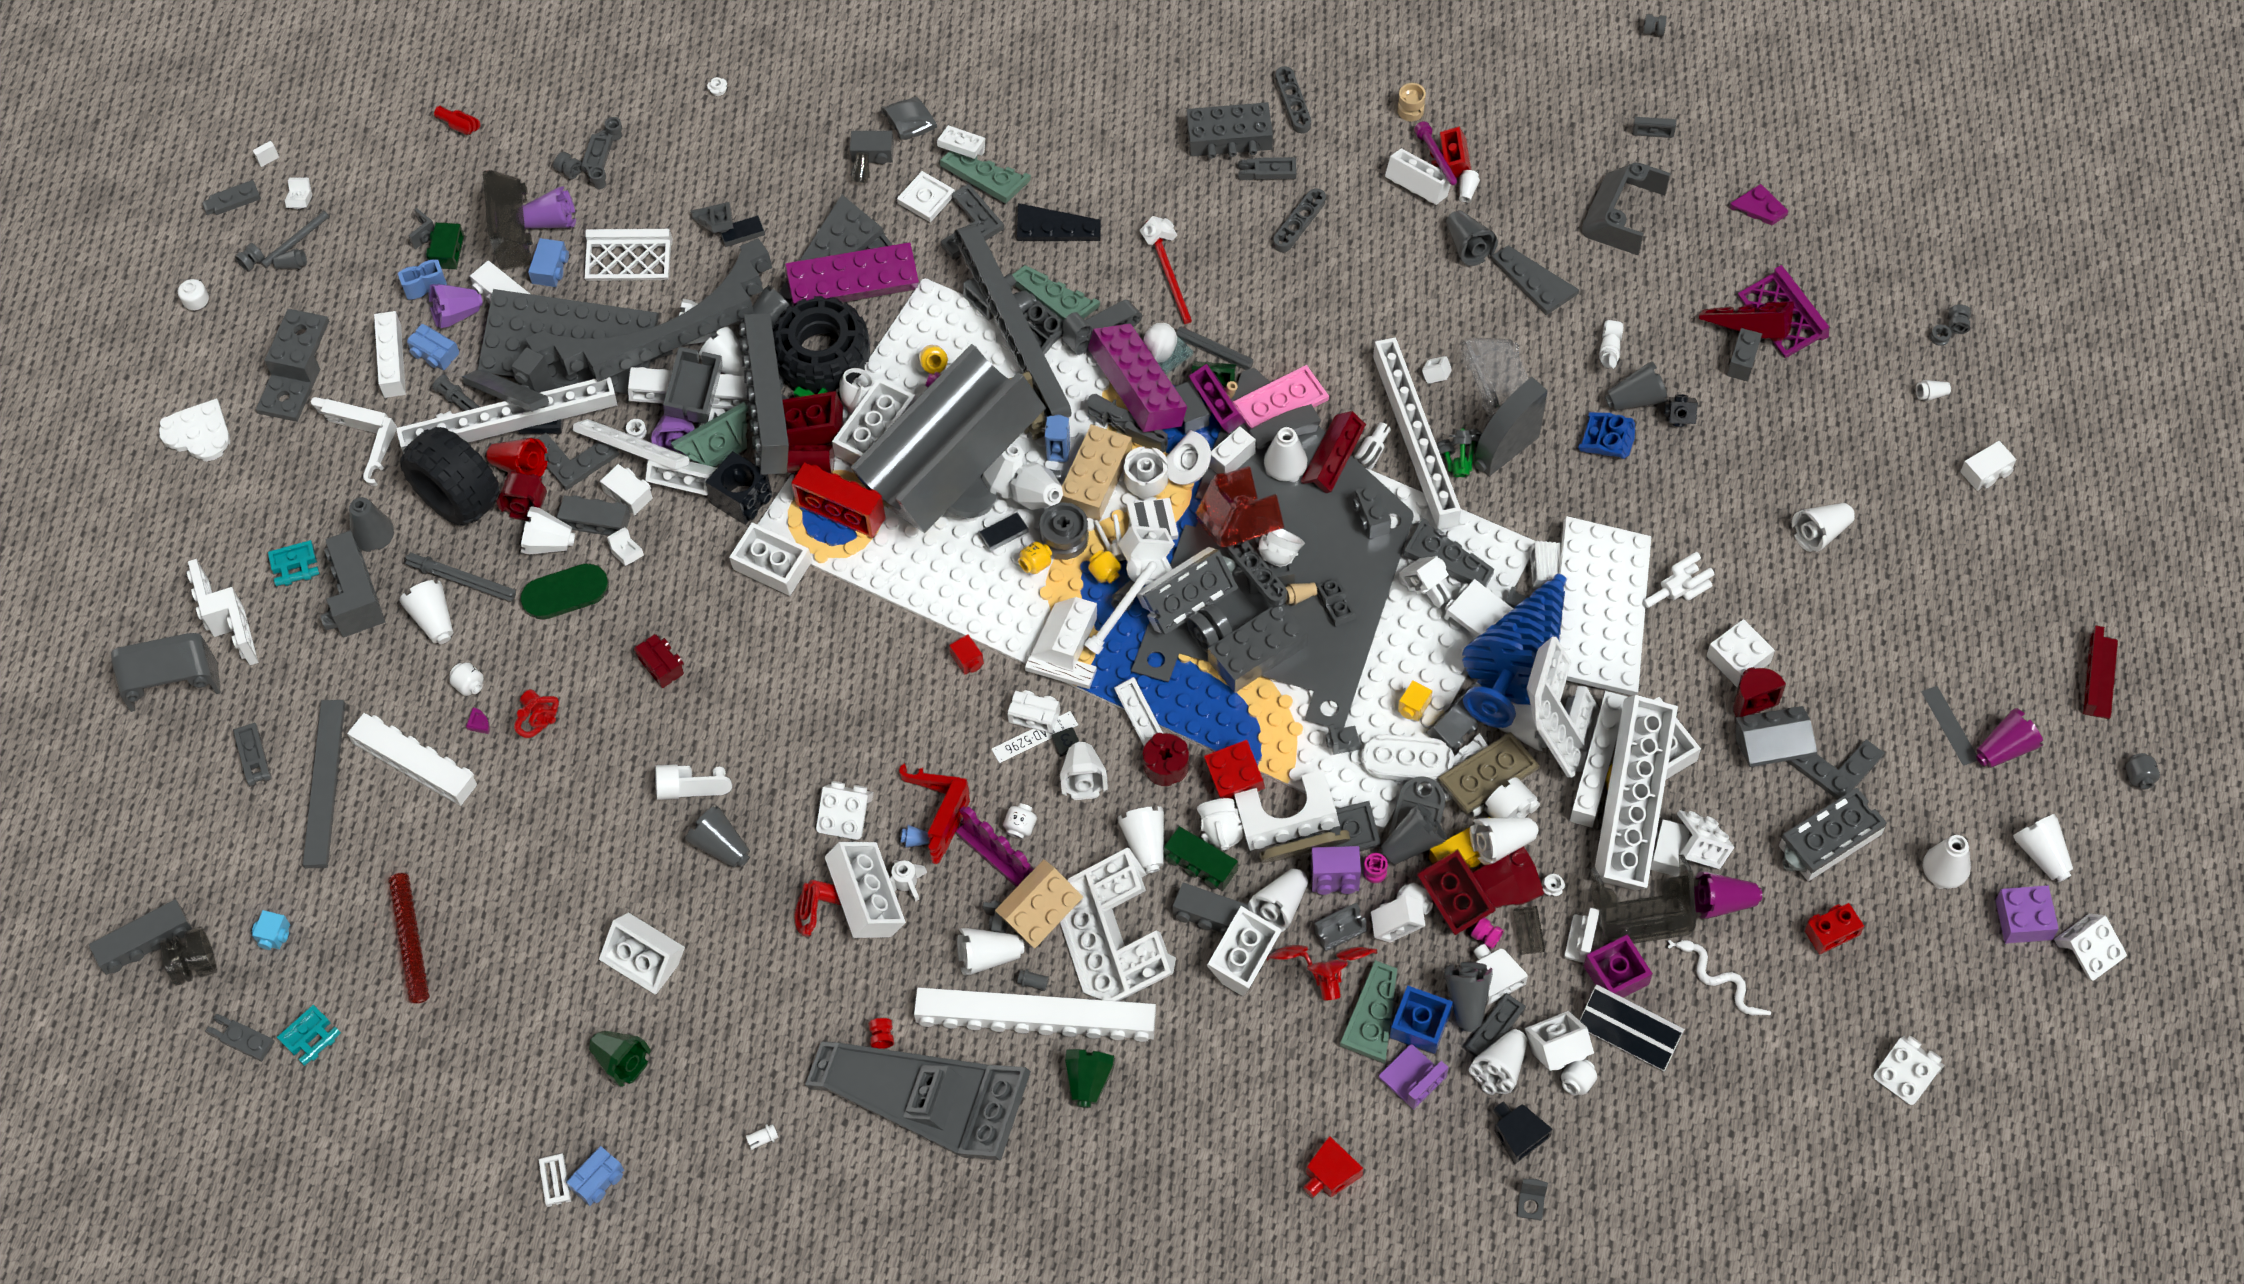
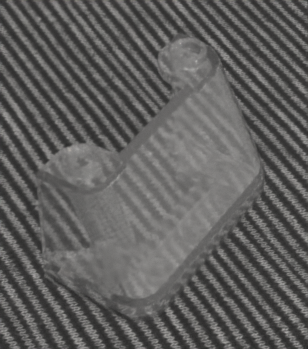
M1471 337L1462 340L1460 360L1463 367H1467V370H1471L1483 399V409L1485 408L1489 413L1488 417H1485V421L1488 424L1502 404L1529 378L1519 356L1518 344L1513 342L1512 339Z

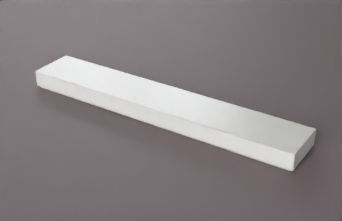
M586 419L573 425L574 432L676 470L689 465L688 456L592 420Z

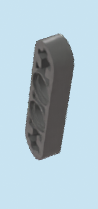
M1287 66L1279 67L1276 70L1275 79L1292 127L1297 133H1307L1311 129V117L1294 71ZM1281 75L1288 77V82L1285 83V79ZM1288 89H1292L1296 93L1293 95H1287L1285 91ZM1293 105H1299L1301 106V109L1295 111L1292 110L1291 107ZM1299 117H1301L1302 122H1303V124H1305V125H1302L1301 123H1299Z
M1318 188L1311 189L1277 231L1273 243L1277 251H1289L1324 207L1326 194L1323 190ZM1307 210L1311 214L1309 216H1302L1300 212ZM1292 224L1298 225L1300 228L1296 231H1292L1288 227ZM1286 235H1287V240H1286V242H1283L1282 244H1280L1279 241L1282 242V241L1286 238Z
M1234 536L1230 538L1227 544L1228 553L1271 605H1283L1287 600V589L1244 537ZM1234 545H1237L1238 547H1239V546L1242 547V552H1243V555H1242V556H1241V552H1240V550H1239L1238 548H1235V549H1234ZM1248 559H1254L1257 562L1253 567H1248L1244 563ZM1260 575H1268L1270 580L1266 583H1261L1258 581V577ZM1273 590L1277 594L1281 593V597L1273 596Z

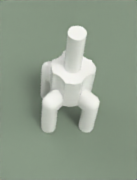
M1695 552L1673 565V575L1661 582L1662 590L1643 600L1646 608H1649L1666 597L1674 601L1682 595L1685 600H1691L1712 587L1709 578L1715 575L1714 571L1708 568L1692 578L1691 575L1699 571L1695 562L1701 559L1699 553Z

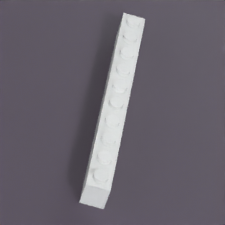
M1395 337L1376 341L1373 358L1436 527L1443 529L1459 525L1461 508L1397 339Z
M609 377L599 382L593 379L540 392L548 396L549 404L533 412L504 401L399 427L396 429L400 446L404 454V449L424 430H431L434 427L447 428L449 431L459 435L463 440L472 442L617 406L611 378Z
M917 988L914 1016L916 1023L925 1027L939 1024L946 1028L967 1026L971 1030H980L982 1027L991 1028V1030L996 1032L1011 1029L1018 1033L1038 1031L1042 1035H1051L1054 1032L1062 1033L1068 1037L1082 1034L1089 1038L1110 1036L1114 1040H1123L1125 1037L1146 1042L1148 1039H1154L1156 1004Z

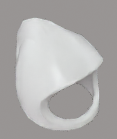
M1156 323L1146 331L1143 342L1157 363L1164 362L1171 357L1175 350L1177 335L1174 328L1169 324Z
M860 368L848 369L844 372L839 382L840 397L851 414L874 384L873 377L867 371ZM852 372L863 374L868 380V386H853L846 381L845 377Z

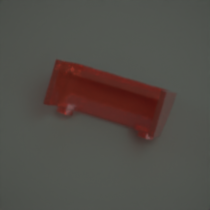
M1250 466L1229 473L1215 475L1196 511L1198 522L1221 547L1232 546L1284 528L1276 494L1254 501L1258 497Z

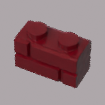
M654 634L646 639L645 642L643 641L637 645L634 651L638 660L659 686L664 688L684 674L682 668L684 663L677 653L673 655L670 652L671 646L665 638L661 640L657 634Z

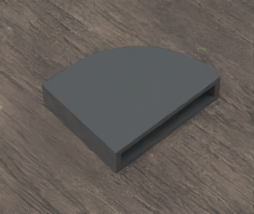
M1533 377L1523 383L1502 404L1487 424L1479 439L1474 463L1480 472H1485L1489 477L1540 437L1548 390Z

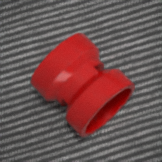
M877 1018L869 1022V1031L872 1033L870 1038L872 1048L885 1049L894 1045V1036L891 1034L893 1029L891 1019Z

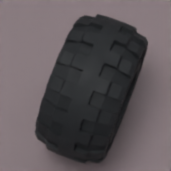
M814 296V299L799 300L794 307L789 306L784 310L782 318L779 317L774 324L773 337L778 372L784 381L786 380L794 388L799 386L802 389L812 391L814 394H818L822 388H825L827 393L834 392L840 388L839 382L845 371L852 368L865 370L866 362H869L870 339L863 317L858 315L855 308L847 303L843 304L837 298L830 297V299H824L823 296ZM818 334H830L838 338L834 345L825 350L813 351L802 346L805 340ZM849 373L845 377L846 381L851 384L853 379L858 378L861 374Z
M444 427L427 429L404 449V454L400 459V466L406 480L423 501L447 521L460 526L476 522L496 503V498L499 495V486L492 469L486 464L482 456L456 433Z

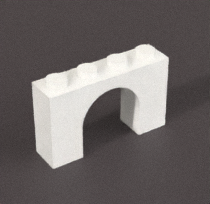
M1324 769L1301 775L1307 801L1304 808L1298 814L1289 818H1274L1268 815L1261 806L1257 788L1234 794L1250 850L1261 849L1268 845L1283 843L1290 839L1308 836L1315 832L1330 830L1333 827L1340 826Z

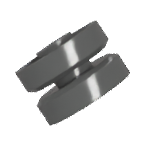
M1065 502L1045 509L1039 522L1040 540L1043 545L1049 546L1052 551L1051 556L1056 559L1068 560L1082 554L1088 546L1089 540L1088 520L1084 511L1072 503Z

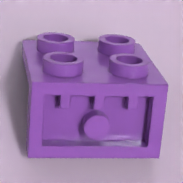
M1411 1044L1379 1075V1079L1414 1110L1447 1078L1449 1067L1442 1061L1437 1065L1433 1064Z

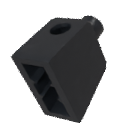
M1501 1102L1493 1110L1500 1119L1494 1131L1514 1164L1518 1163L1551 1137L1553 1129L1523 1104L1512 1111L1505 1102Z

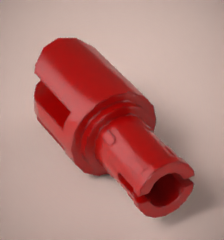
M439 105L434 111L435 118L447 122L451 129L465 135L476 132L481 126L477 118L460 110L450 111Z

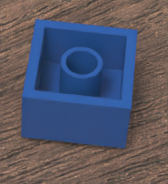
M1407 985L1391 1027L1390 1038L1408 1045L1412 1044L1416 1048L1436 1054L1451 1014L1453 1001Z

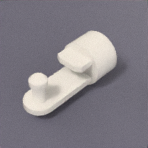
M678 764L655 765L657 800L679 799V797L724 795L731 791L732 782L728 777H725L726 773L723 767L714 768L713 776L692 777L690 766H678Z

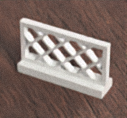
M586 229V281L669 280L670 252L673 241L669 229ZM637 246H642L646 251L637 257L632 250ZM665 246V252L660 257L653 252L656 247ZM592 247H602L605 251L596 258L592 254ZM615 247H623L625 249L618 257L611 252ZM609 254L614 261L605 267L600 260ZM630 254L635 260L626 267L621 260ZM648 254H651L656 260L647 267L642 260ZM638 263L645 268L640 274H634L631 271ZM660 263L664 267V274H655L652 269ZM596 264L603 268L599 274H590L591 268ZM616 264L624 268L619 274H613L610 271Z

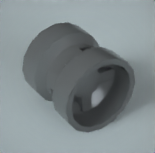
M1646 14L1643 34L1650 35L1651 33H1656L1658 36H1664L1667 16L1660 15L1659 17H1654L1652 14Z
M561 152L555 158L553 167L560 173L564 172L568 178L575 179L582 170V162L576 158L572 159L571 155L567 152Z
M249 243L243 252H238L234 256L238 264L247 272L254 268V264L260 263L265 259L263 253L253 243Z
M1958 304L1949 309L1950 321L1948 327L1952 333L1965 334L1969 332L1970 307Z

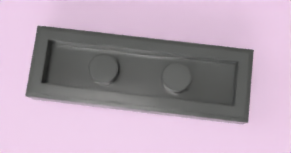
M1506 993L1465 1046V1050L1475 1057L1480 1055L1511 1029L1526 1006Z

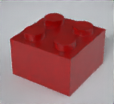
M1248 740L1204 756L1220 799L1230 798L1236 800L1234 796L1236 793L1257 788V792L1265 789L1263 778Z

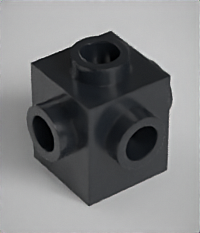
M1676 394L1675 397H1669V403H1665L1664 416L1668 417L1669 422L1673 423V426L1684 427L1686 424H1696L1698 402L1696 398H1688V395Z

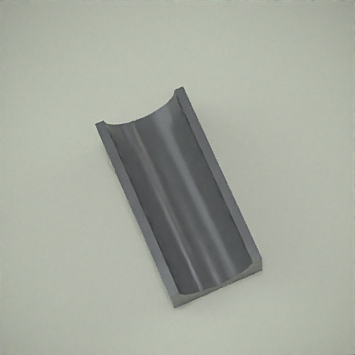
M971 344L850 468L866 489H873L882 495L884 506L923 533H926L1046 407L1024 375L1018 372L1011 380L1008 379L983 356L976 346Z

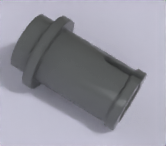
M1026 968V970L1020 971L1017 983L1022 984L1021 987L1029 986L1045 991L1049 976L1029 972V969Z

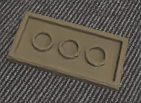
M1510 732L1439 776L1438 782L1467 815L1486 803L1498 787L1510 785L1508 780L1514 777L1522 780L1538 770L1540 765Z

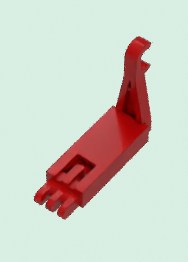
M904 763L899 768L902 781L946 794L928 831L931 861L933 864H938L946 853L963 817L959 810L963 806L966 808L969 805L970 792L968 781L960 777L924 773L923 768H920L919 772L915 775L906 773L907 768Z

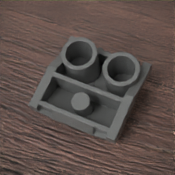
M912 97L881 107V112L888 118L889 124L893 125L901 140H908L937 128L932 115L918 97Z
M1037 301L1023 315L1045 355L1062 336L1064 320Z

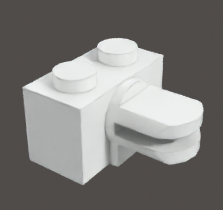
M1438 556L1419 558L1399 572L1410 592L1416 591L1417 594L1426 592L1435 606L1441 607L1444 602L1451 599V595L1442 582V579L1449 574L1446 571L1445 563Z

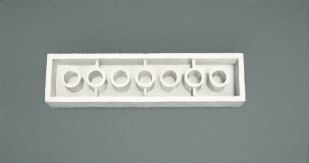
M1638 695L1624 699L1593 880L1632 890L1645 889L1648 886L1678 706Z

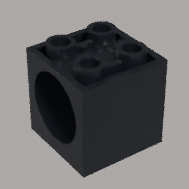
M733 451L705 482L711 504L744 525L749 520H753L762 505L767 504L772 497L768 474L760 475V468L758 466H755V464ZM740 486L750 487L742 492H731Z

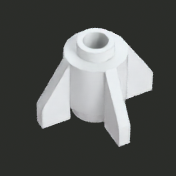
M905 860L892 861L893 868L890 881L894 891L897 889L909 891L916 902L919 900L915 885L917 878L927 873L925 866L912 864Z

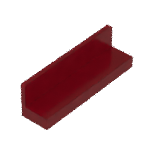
M1353 411L1334 416L1301 479V483L1314 482L1323 492H1332L1366 426Z
M2095 625L2089 641L2083 715L2110 719L2118 640L2104 637L2105 627Z

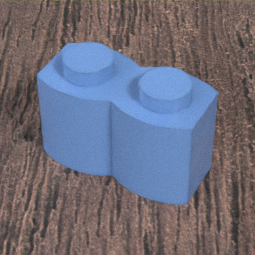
M428 260L418 267H408L397 273L407 299H417L429 292L431 284L447 285L438 260Z

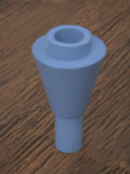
M907 825V829H902L901 843H905V848L927 845L929 843L928 832Z

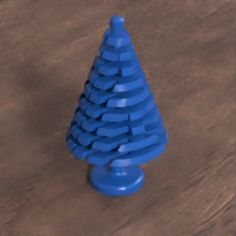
M1555 574L1552 581L1545 582L1529 598L1515 606V609L1505 614L1496 624L1490 626L1464 648L1462 656H1465L1462 659L1463 665L1468 668L1466 671L1471 678L1479 679L1477 682L1481 687L1469 689L1463 698V703L1467 711L1478 721L1488 726L1506 728L1512 725L1516 717L1515 707L1512 703L1531 705L1527 685L1538 648L1551 637H1557L1560 642L1562 610L1565 597L1564 585L1567 581L1564 575Z

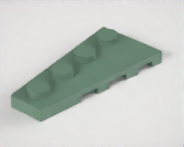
M949 151L940 160V166L1005 204L1031 180L1030 174L1024 173L1021 175L1015 173V169L997 167L994 162L989 160L984 162L977 160V156L973 159Z
M1026 265L1012 274L1016 280V287L1021 291L1025 290L1032 293L1037 301L1041 302L1063 320L1073 312L1079 313L1084 319L1100 306L1099 300L1095 298L1090 300L1084 297L1085 294L1078 290L1074 292L1067 289L1065 284L1059 281L1058 283L1048 279L1047 275Z
M1375 960L1340 1043V1046L1384 1064L1386 1061L1397 968Z

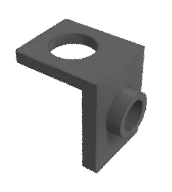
M415 208L414 211L422 225L409 235L410 242L415 250L430 240L431 231H434L435 228L433 221L418 208Z
M1523 1179L1517 1217L1542 1221L1548 1182L1538 1179ZM1528 1200L1535 1201L1538 1204L1537 1212H1526L1524 1203Z

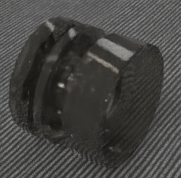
M201 926L185 931V943L182 942L178 935L172 936V943L169 938L160 940L162 961L166 972L175 986L182 985L184 978L187 982L193 981L192 970L194 969L200 978L217 973V964L212 946L205 930Z

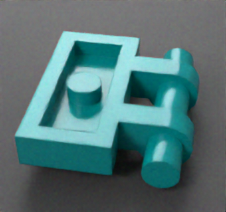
M311 540L268 552L273 574L280 572L282 576L274 578L276 587L284 584L285 586L292 585V582L302 579L306 581L312 579L313 576L320 575L318 566L309 568L310 564L317 563L314 545ZM301 567L302 571L290 574L289 570Z
M312 1005L277 1036V1039L294 1056L300 1050H303L305 1053L298 1060L305 1066L311 1060L315 1061L319 1057L318 1054L325 1047L335 1043L334 1039L341 1032L335 1026L327 1032L325 1028L331 1022ZM319 1035L321 1039L310 1047L308 1043Z

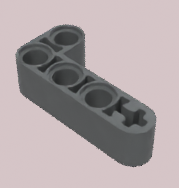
M1123 300L1086 320L1079 313L1073 312L1064 320L1063 340L1077 355L1088 351L1093 329L1131 324L1134 327L1141 321L1142 314L1129 300Z

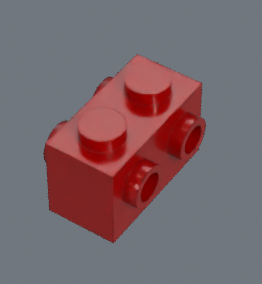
M1850 903L1843 906L1838 904L1822 916L1817 914L1811 917L1804 932L1818 954L1821 955L1860 936L1864 925Z

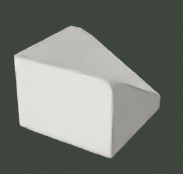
M1447 356L1427 360L1422 369L1427 383L1447 380L1452 371Z

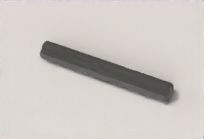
M1180 326L1176 332L1178 339L1236 364L1241 368L1249 370L1253 365L1252 358L1185 327Z

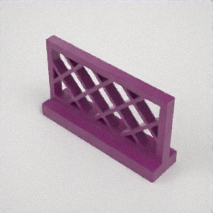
M1782 265L1775 268L1774 273L1738 293V297L1744 305L1752 304L1756 308L1765 306V303H1761L1763 295L1775 297L1774 302H1777V298H1784L1789 302L1794 301L1793 314H1799L1801 317L1800 323L1792 322L1791 327L1798 328L1797 336L1787 335L1784 338L1795 341L1794 346L1786 350L1782 345L1783 340L1772 341L1784 358L1791 356L1819 339L1822 341L1829 337L1828 324ZM1772 281L1777 285L1776 292L1764 290L1765 285ZM1751 293L1760 294L1758 302L1749 301L1746 296ZM1801 328L1811 330L1814 334L1809 338L1799 337Z

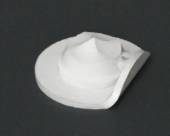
M1190 430L1166 456L1168 478L1174 483L1189 485L1198 481L1205 474L1210 464L1211 450L1204 436Z

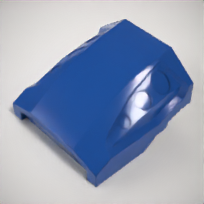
M1589 412V422L1582 444H1579V450L1586 453L1621 457L1622 459L1628 457L1635 439V422L1633 418H1625L1623 415H1614L1612 413Z

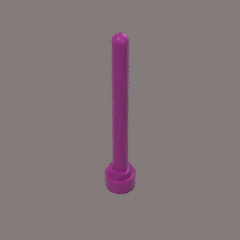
M1419 122L1414 128L1415 134L1419 139L1425 141L1449 184L1455 185L1457 179L1432 138L1433 130L1428 122Z

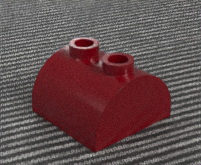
M791 445L788 448V474H794L795 478L804 462L809 465H817L823 471L830 474L833 473L835 464L833 445Z
M1751 667L1745 670L1743 678L1739 683L1740 686L1733 706L1736 718L1754 715L1779 705L1786 686L1783 678L1775 671L1767 668L1755 669V667Z

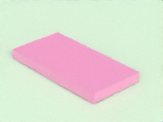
M1305 365L1233 402L1244 417L1246 426L1251 430L1259 424L1287 411L1310 404L1316 407L1328 401L1329 395L1309 367Z

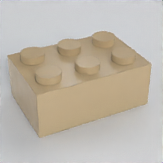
M1043 859L995 911L1035 949L1081 901L1083 896L1056 868Z

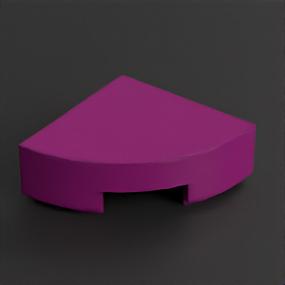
M473 707L466 728L470 731L489 734L490 724L484 713Z

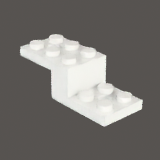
M198 560L188 561L190 570L187 571V576L190 583L194 585L191 592L195 602L198 601L199 607H196L199 619L203 621L206 631L210 630L214 637L234 631L235 635L232 636L235 648H238L241 658H246L249 665L258 663L245 609L233 587L212 593L209 579Z

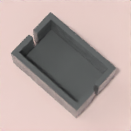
M684 347L678 348L663 404L665 416L684 419L685 416H688V421L702 424L708 422L723 367L721 355L702 352V364H699L698 350Z

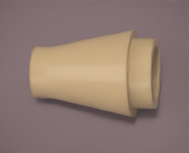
M1315 583L1287 584V600L1285 603L1294 606L1317 595Z

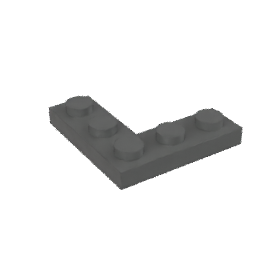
M970 184L952 193V199L972 221L969 225L976 224L985 240L1004 230L1002 221ZM954 233L941 240L942 248L952 259L962 255L955 241Z
M547 433L537 438L544 443L547 449V454L545 453V460L548 461L546 468L565 490H568L619 456V452L614 446L599 441L570 460Z
M1866 739L1839 770L1818 754L1786 762L1838 800L1854 790L1883 758L1885 753Z

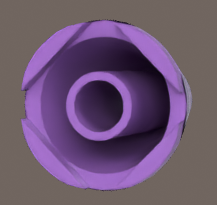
M558 187L518 208L517 213H515L517 224L521 225L522 228L574 227L576 218L572 219V213L575 212V208L568 190L563 191L565 187Z

